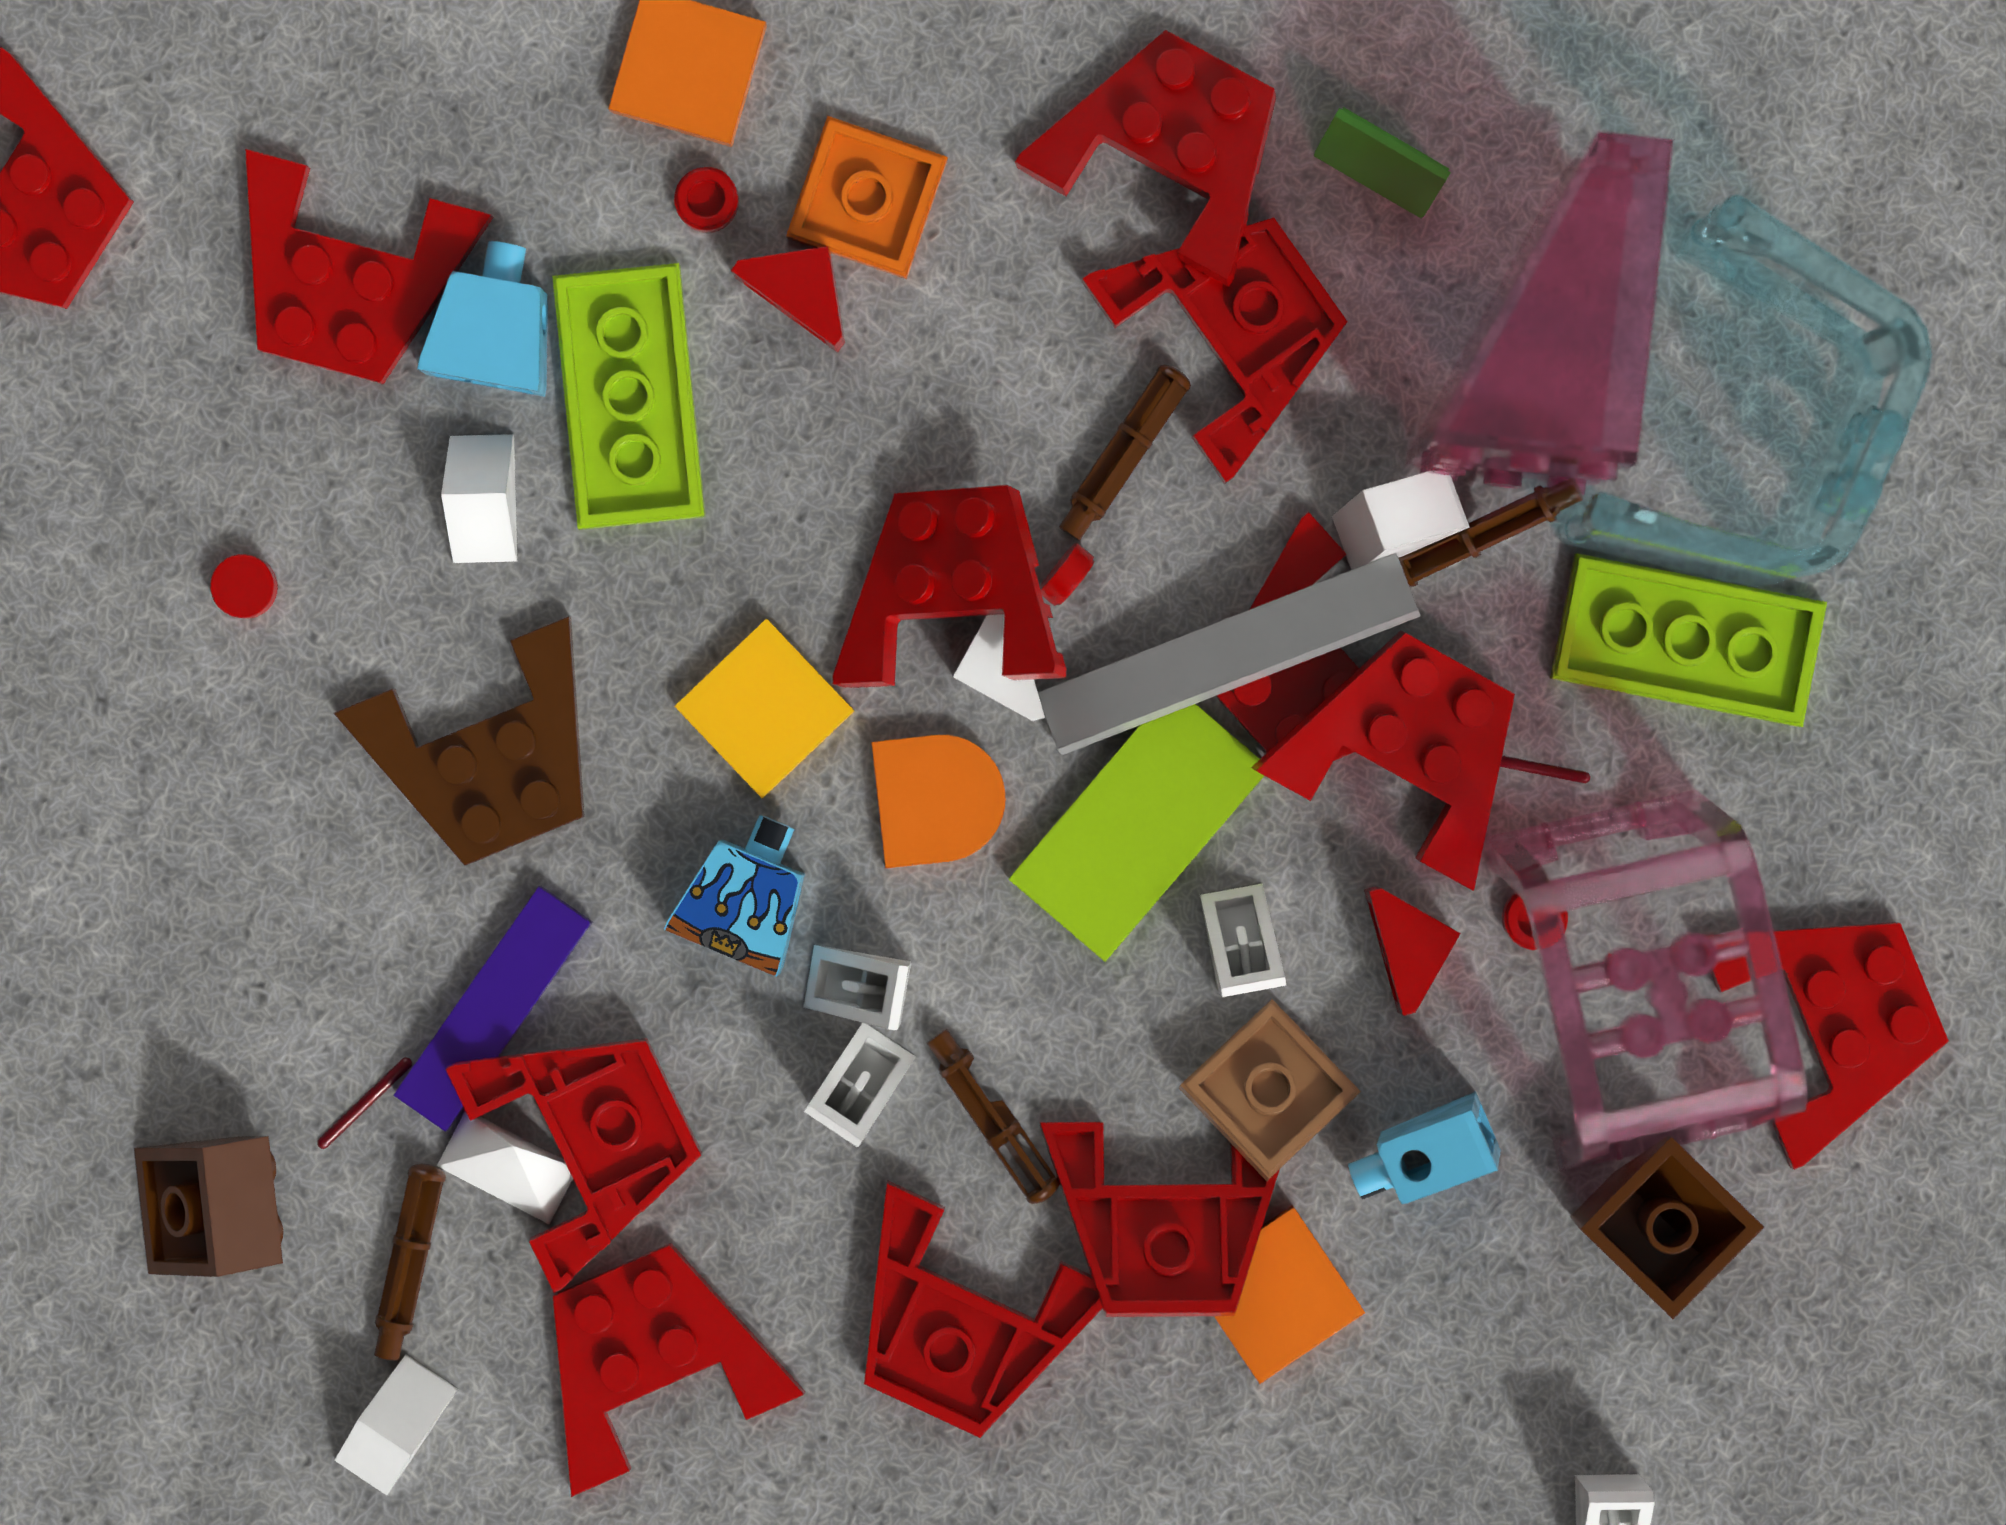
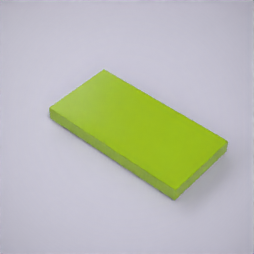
M672 263L552 276L578 529L584 530L706 517L680 264Z
M1576 553L1573 558L1550 679L1784 725L1803 727L1827 602Z
M1196 704L1139 725L1008 880L1106 962L1261 781L1264 775L1251 768L1260 759Z

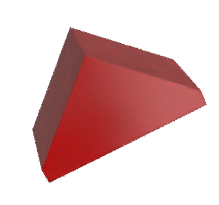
M828 246L738 260L733 266L731 272L738 281L834 351L839 352L845 343L832 255Z
M1375 886L1364 889L1397 1012L1402 1016L1416 1013L1461 933L1380 887Z

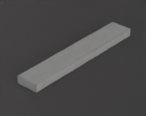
M1394 553L1038 692L1056 748L1061 755H1064L1421 617L1397 553Z

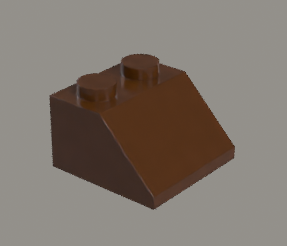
M1670 1135L1616 1170L1570 1216L1579 1229L1672 1319L1764 1228L1750 1212Z
M238 1136L134 1148L148 1274L219 1277L283 1263L281 1250L283 1225L277 1214L274 1188L276 1162L270 1151L269 1136Z

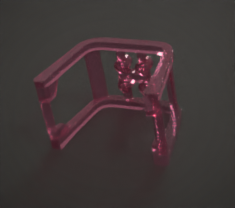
M1691 790L1647 801H1636L1634 804L1554 822H1543L1540 825L1485 837L1492 872L1504 879L1522 898L1529 916L1575 1120V1132L1552 1137L1560 1172L1639 1155L1668 1135L1679 1145L1706 1139L1712 1140L1719 1136L1772 1125L1806 1110L1807 1091L1804 1067L1765 892L1749 839L1737 821L1698 790ZM1638 828L1640 837L1644 840L1689 834L1705 844L1699 847L1552 880L1548 879L1542 865L1559 860L1556 851L1558 846ZM1727 875L1740 930L1709 937L1696 932H1684L1677 935L1671 944L1641 951L1631 947H1618L1611 950L1602 961L1572 967L1560 912ZM1746 956L1755 996L1724 1003L1711 998H1698L1686 1007L1688 990L1679 979L1678 972L1691 977L1702 976L1709 973L1717 962ZM1648 982L1646 1000L1654 1009L1655 1017L1643 1012L1632 1013L1626 1016L1617 1027L1587 1033L1579 993L1610 986L1622 991H1635L1644 987ZM1761 1022L1772 1075L1604 1112L1593 1062L1594 1059L1625 1052L1639 1058H1649L1657 1055L1668 1044L1690 1039H1697L1705 1043H1715L1725 1039L1732 1028Z

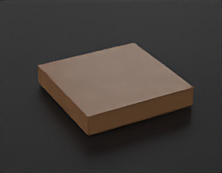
M1273 999L1179 1086L1184 1095L1266 1181L1361 1092Z

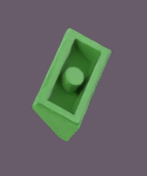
M1345 107L1338 109L1314 152V157L1419 218L1425 216L1451 173L1448 171V167Z

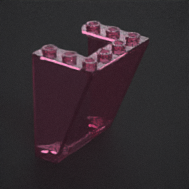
M1598 132L1559 175L1409 447L1406 465L1421 466L1420 474L1428 472L1451 476L1452 481H1458V476H1466V471L1484 473V485L1502 488H1521L1522 478L1548 480L1547 487L1550 488L1573 477L1582 495H1585L1586 485L1595 486L1599 484L1600 480H1616L1618 469L1632 468L1637 465L1673 140Z

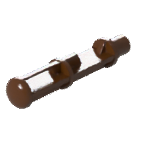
M1160 365L1157 368V372L1124 421L1120 423L1117 428L1118 430L1077 491L1071 496L1072 508L1059 525V528L1073 538L1080 541L1091 523L1101 520L1105 516L1107 509L1146 451L1150 449L1152 442L1185 393L1189 391L1191 387L1190 381L1179 369L1170 365Z
M1571 477L1550 488H1543L1539 485L1534 488L1533 493L1468 523L1469 528L1399 557L1409 586L1415 587L1418 585L1419 580L1470 556L1477 558L1481 556V551L1546 520L1550 523L1557 520V514L1560 511L1583 501V496L1577 482Z
M945 1029L926 1043L940 1063L938 1068L939 1074L945 1079L985 1137L987 1144L991 1146L1026 1197L1027 1202L1038 1204L1046 1201L1059 1188L1058 1178L1055 1177L1004 1101L990 1102L969 1072L974 1059L973 1054L968 1049L960 1048L948 1029ZM1019 1133L1050 1176L1046 1181L1043 1180L1015 1139V1136ZM1004 1144L1035 1188L1029 1193L998 1150Z
M415 1164L408 1170L409 1176L396 1235H394L392 1241L394 1244L378 1315L375 1318L379 1334L374 1356L386 1360H399L404 1336L410 1334V1331L413 1329L414 1313L428 1250L431 1248V1236L443 1182L446 1180L444 1171L430 1164Z

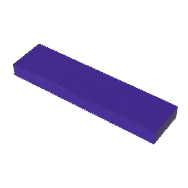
M538 886L393 1096L445 1132L449 1130L464 1107L445 1070L447 1066L459 1061L499 1057L593 921L544 887Z

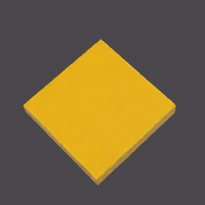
M767 618L674 706L762 799L855 712Z

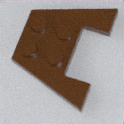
M569 616L510 640L534 700L422 746H419L396 689L388 690L334 713L464 865H469L585 817L572 623Z

